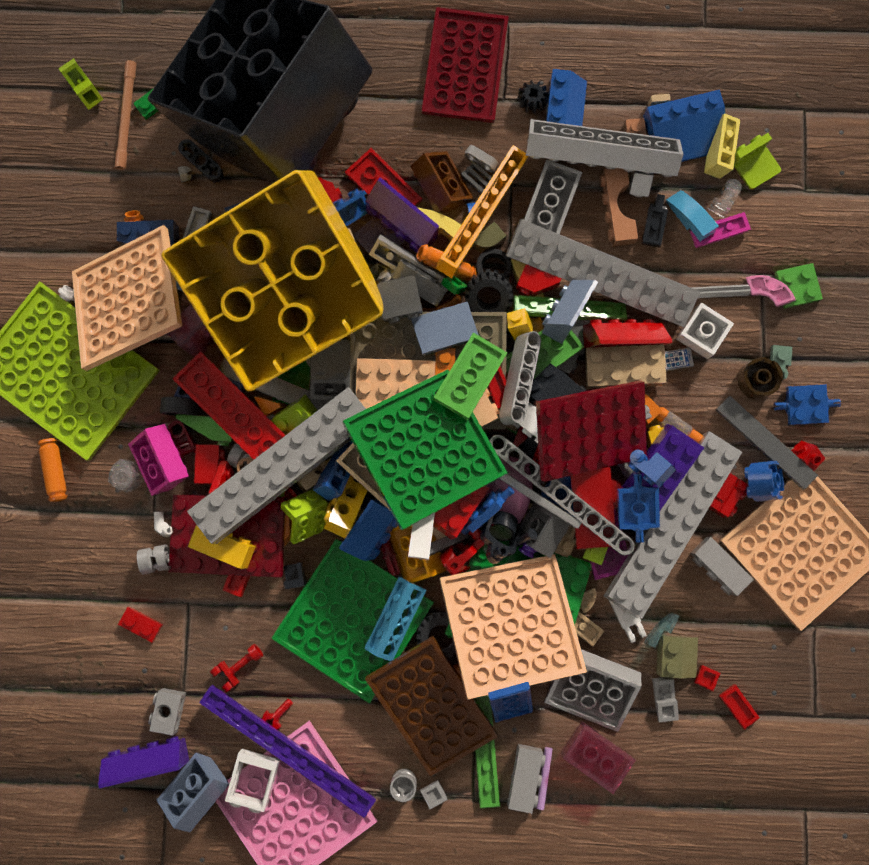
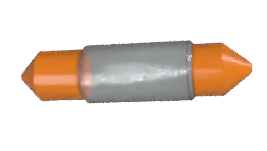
M660 407L663 411L655 418L664 426L666 423L673 425L691 439L700 443L703 435L671 411Z

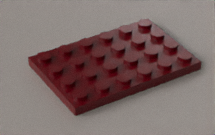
M436 7L422 114L495 123L509 16Z
M639 380L536 401L540 480L544 482L630 462V455L634 450H641L647 456L644 381Z
M173 495L171 522L173 533L170 538L169 566H171V569L168 572L283 577L286 514L281 509V503L285 502L287 498L274 499L232 532L233 537L238 539L239 537L251 540L250 544L256 546L248 568L239 569L188 547L196 523L187 511L206 496Z

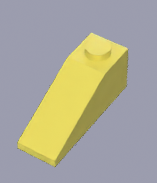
M725 113L722 115L706 157L704 173L721 179L733 170L740 119Z

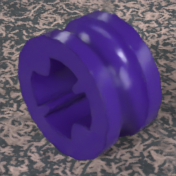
M526 543L518 549L532 559L534 558L533 554L538 552Z

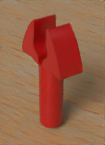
M287 699L274 713H269L266 710L262 720L266 722L267 720L274 719L272 727L279 729L282 726L279 723V718L293 705V702Z

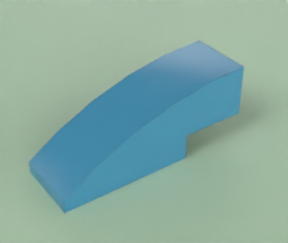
M680 190L666 199V203L687 230L691 229L700 242L715 233L719 227L708 212L684 191Z

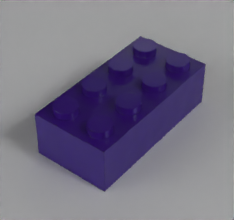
M667 423L647 450L648 461L657 452L671 463L676 470L659 488V510L665 505L704 449L702 445ZM633 471L622 486L623 488L634 486L633 474H642V486L658 487L655 484L649 485L643 479L645 475L640 471L638 473Z

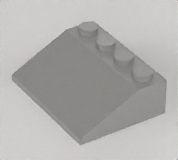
M581 649L587 673L553 680L544 703L618 732L641 688V672Z

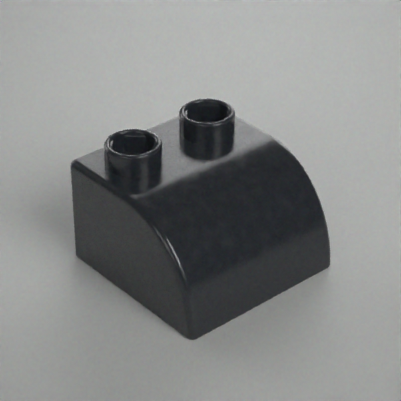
M215 0L149 94L148 101L183 132L218 157L246 172L275 183L295 170L312 171L314 169L318 153L341 119L349 115L358 102V94L373 70L328 5L309 0Z

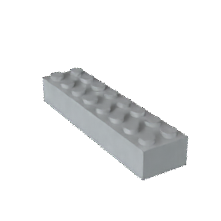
M531 119L526 156H530L533 159L548 158L550 161L555 162L563 160L570 164L585 163L591 167L599 165L607 169L621 168L628 172L636 170L642 171L645 174L658 173L665 177L678 176L683 151L680 139Z

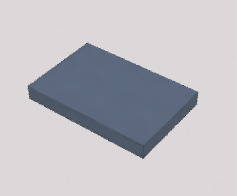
M468 302L411 319L422 356L465 344L473 333L478 335Z

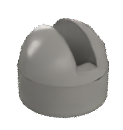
M178 167L181 182L192 178L193 174H187V172L192 171L189 167Z

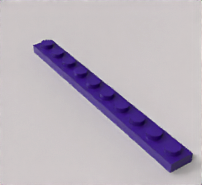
M214 685L209 687L199 702L363 818H365L375 803L376 798Z

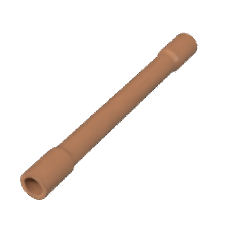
M130 60L125 61L120 128L114 166L117 170H126L131 105L137 66L136 62Z

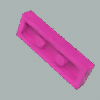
M743 212L715 221L719 226L716 232L701 242L691 230L690 234L695 247L699 248L749 232L751 228L746 214Z

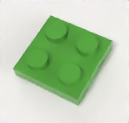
M813 263L779 270L774 273L775 278L783 282L792 291L796 299L794 302L783 305L784 309L823 299Z

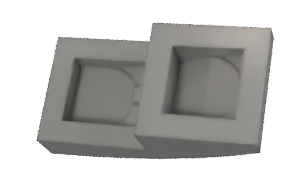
M669 677L652 679L658 721L679 720L674 679Z

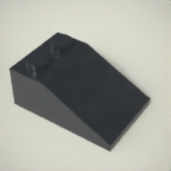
M550 363L533 380L529 401L536 407V401L585 391L563 371Z

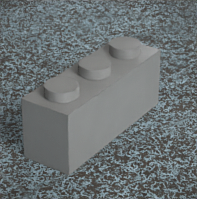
M705 537L690 553L694 557L692 559L694 563L699 567L703 566L708 571L706 574L713 581L717 580L722 585L720 588L727 595L738 596L754 580L712 537Z
M518 744L507 801L508 809L532 814L533 807L537 808L538 795H536L537 787L540 788L542 775H539L540 767H544L545 755H543L541 748Z

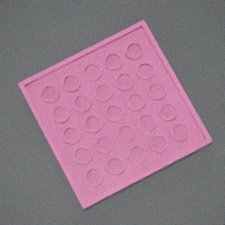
M310 721L287 736L349 779ZM269 751L263 753L264 755L277 758ZM282 760L279 763L268 807L264 812L254 813L249 811L247 807L241 806L237 808L231 806L229 802L225 801L229 786L216 800V803L257 865H319L377 822L371 810L363 818ZM248 764L241 770L235 793L263 800L271 770Z

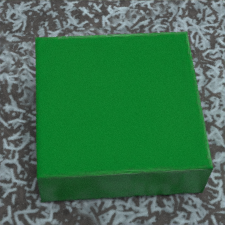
M455 276L443 278L441 285L454 295L465 292L467 288L466 284Z

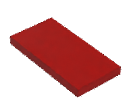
M372 148L365 152L344 172L360 190H365L367 197L377 180L382 178L413 205L417 206L423 201Z
M610 467L571 475L572 492L615 525ZM579 501L573 502L574 512H580L583 507L582 503ZM590 514L587 517L588 524H596L598 516ZM581 523L579 528H575L577 549L611 547L583 523ZM606 527L603 530L605 537L609 538L614 534L612 527Z

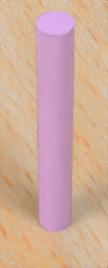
M549 747L544 749L545 764L541 770L542 781L538 791L537 809L544 810L553 750Z

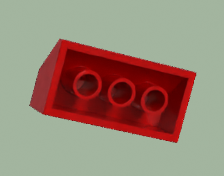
M618 319L608 320V323H602V320H590L589 324L583 325L584 348L667 345L672 343V338L662 322L654 323V319L643 320V323H637L636 319L625 320V323H619Z

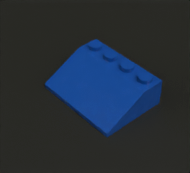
M719 89L649 106L643 118L648 135L680 139L683 151L681 162L707 156L720 119L725 113V106Z

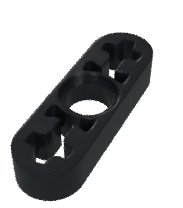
M185 139L179 143L178 149L181 155L213 183L222 180L224 173L221 167L193 141ZM186 146L191 148L194 153L193 156L189 151H185L184 148ZM199 157L206 158V162L203 165L196 164V160ZM209 166L213 171H217L218 174L216 176L211 174L208 169Z

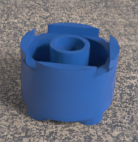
M778 461L751 463L749 467H745V477L748 479L749 487H747L748 498H753L756 502L781 500L783 496H780V491H784V477L782 469H777Z

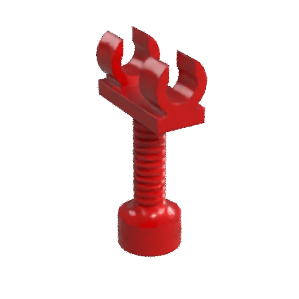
M256 644L250 646L247 649L248 654L229 668L225 661H222L209 671L213 677L222 671L230 681L221 687L225 693L239 683V680L234 675L251 660L258 661L263 657L262 651Z

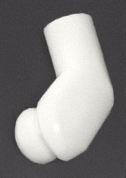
M154 512L155 531L163 537H170L173 533V528L164 522V512Z

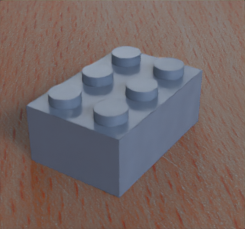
M195 753L158 797L157 802L174 829L191 832L229 786V783L211 757Z

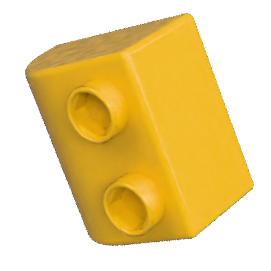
M295 170L162 252V259L247 391L259 388L373 322L383 314V302L374 277L355 240L313 171Z

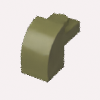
M493 222L485 230H482L472 248L479 252L496 249L506 241L507 235Z

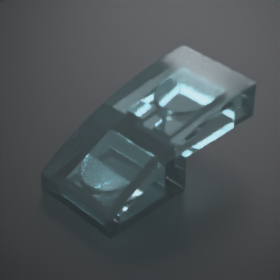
M670 613L665 616L650 631L644 643L655 648L663 631L672 633L679 615Z

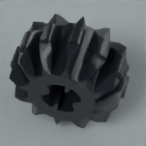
M531 80L530 84L524 83L523 88L518 90L519 96L517 101L521 102L520 108L526 107V113L532 110L535 114L536 109L542 111L543 106H546L548 103L549 93L546 92V85L540 87V81L534 84L533 80Z

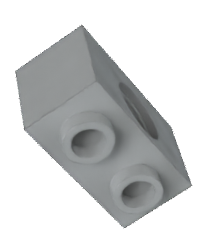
M163 688L158 693H155L153 698L154 712L150 714L148 724L151 725L149 731L172 736L178 732L186 692ZM164 706L169 708V716L164 715L162 711Z

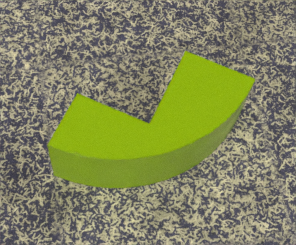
M74 58L59 68L62 75L88 110L104 100Z

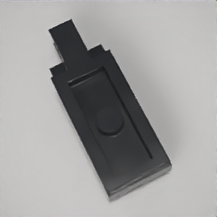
M657 194L654 204L650 203L641 242L642 245L661 247L668 213L667 206H663L665 195Z

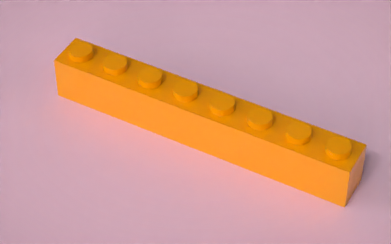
M514 145L511 147L440 257L436 266L437 270L450 278L454 276L528 158L525 152Z

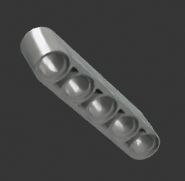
M535 331L519 335L515 340L499 414L500 421L504 425L522 423L526 417L541 345L540 335Z

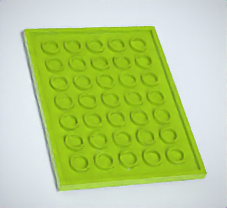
M40 281L0 330V395L86 461L92 459L160 371L133 350L88 371L82 369L76 309Z

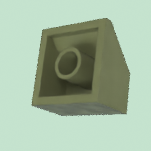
M658 634L656 674L669 678H695L697 674L698 637Z

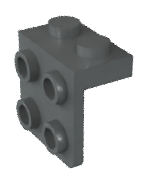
M414 276L378 283L377 287L383 302L382 316L384 322L389 324L397 323L402 318L415 319L420 317V314H423Z

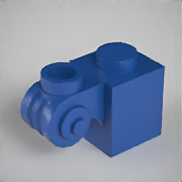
M634 450L630 455L631 463L628 466L636 473L642 472L645 475L643 479L651 486L655 484L660 488L676 471L673 465L657 452L649 461L648 457L641 450Z

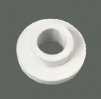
M66 285L58 289L59 296L67 302L75 301L74 289Z

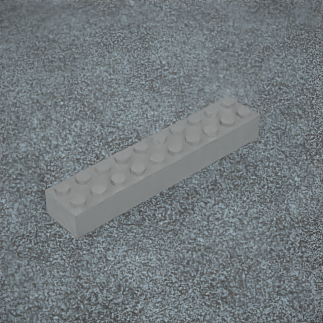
M523 219L519 220L506 252V256L570 282L572 280H596L598 283L593 291L682 327H685L700 294L698 290Z
M348 387L187 511L209 542L211 544H218L351 441L342 422L366 408Z
M710 431L702 434L703 438L699 444L704 447L703 451L660 510V528L643 530L644 542L635 543L633 552L628 555L604 594L605 598L636 618H643L742 454L740 450Z

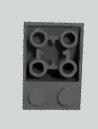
M341 339L310 357V399L332 400L345 389L350 388V340Z

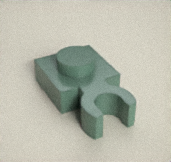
M772 345L770 360L779 364L783 372V379L788 377V371L785 367L791 366L792 347Z

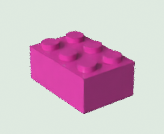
M165 424L144 429L128 444L151 496L173 489L189 476L187 468L183 465L179 451L175 447L171 434Z

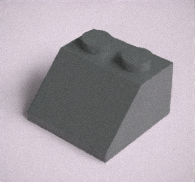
M534 502L519 528L523 530L521 536L528 533L529 529H534L537 532V539H532L526 542V544L551 558L563 536L567 533L570 524Z

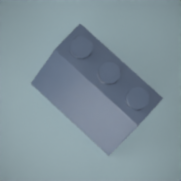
M572 280L568 287L564 285L559 294L562 297L561 300L558 301L556 299L550 309L554 311L553 314H547L542 323L545 326L542 333L562 344L598 282L596 280Z

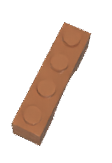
M606 168L599 177L600 187H603L604 190L602 202L603 205H606L607 209L605 221L609 223L610 228L608 230V240L612 241V247L635 244L638 239L636 222L624 216L617 204L618 196L626 191L629 186L628 171L621 168Z

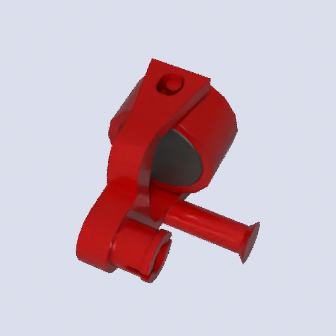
M480 528L473 533L471 531L468 533L473 539L464 545L461 542L455 546H450L440 554L442 564L451 575L465 573L470 569L468 560L485 544L480 538Z

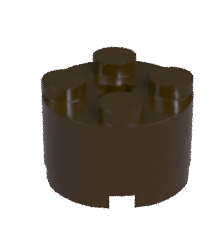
M765 357L750 361L737 374L740 390L746 397L751 399H761L775 393L780 388L783 380V372L779 364Z

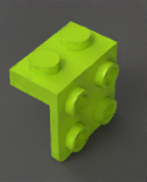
M769 133L762 137L758 135L750 141L749 145L745 146L743 144L736 149L734 167L751 190L781 172V167L766 147L772 140Z
M314 489L281 503L282 511L292 520L290 541L293 544L319 534L324 529L325 521L323 519L328 503L321 495L313 491Z

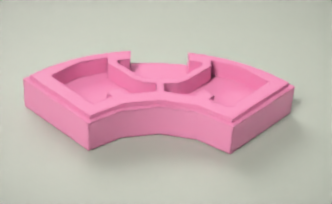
M764 275L746 277L752 296H766L774 302L776 307L796 301L792 291L777 279Z

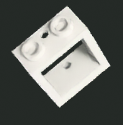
M242 748L237 756L225 801L229 802L233 807H247L249 811L254 813L264 812L268 807L280 759ZM243 763L271 770L263 800L235 793Z

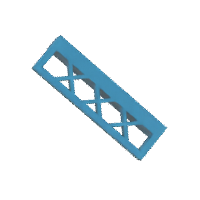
M398 577L365 646L367 651L388 661L394 659L426 589ZM413 590H418L416 597L411 600L410 596ZM408 608L407 616L402 618L403 611ZM399 626L400 631L397 635L394 636L393 631L396 627ZM391 644L389 654H384L386 646Z

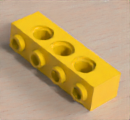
M351 474L342 495L332 499L331 504L334 506L332 510L328 509L323 519L327 521L324 529L343 538H346L350 532L368 491L361 483L355 482L353 480L355 478ZM339 510L344 511L346 515L341 514Z

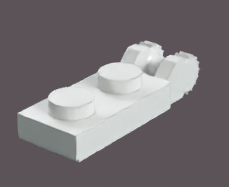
M609 600L622 629L625 630L631 643L635 642V636L629 627L634 624L642 638L647 636L640 623V618L634 617Z

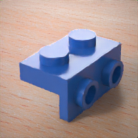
M355 189L348 193L349 197L343 200L341 198L333 202L346 226L368 213L364 196L366 194L365 190L358 191V189Z

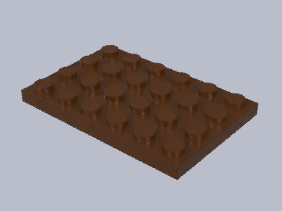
M433 636L367 675L365 678L430 777L498 737V733L476 700H467L463 680Z

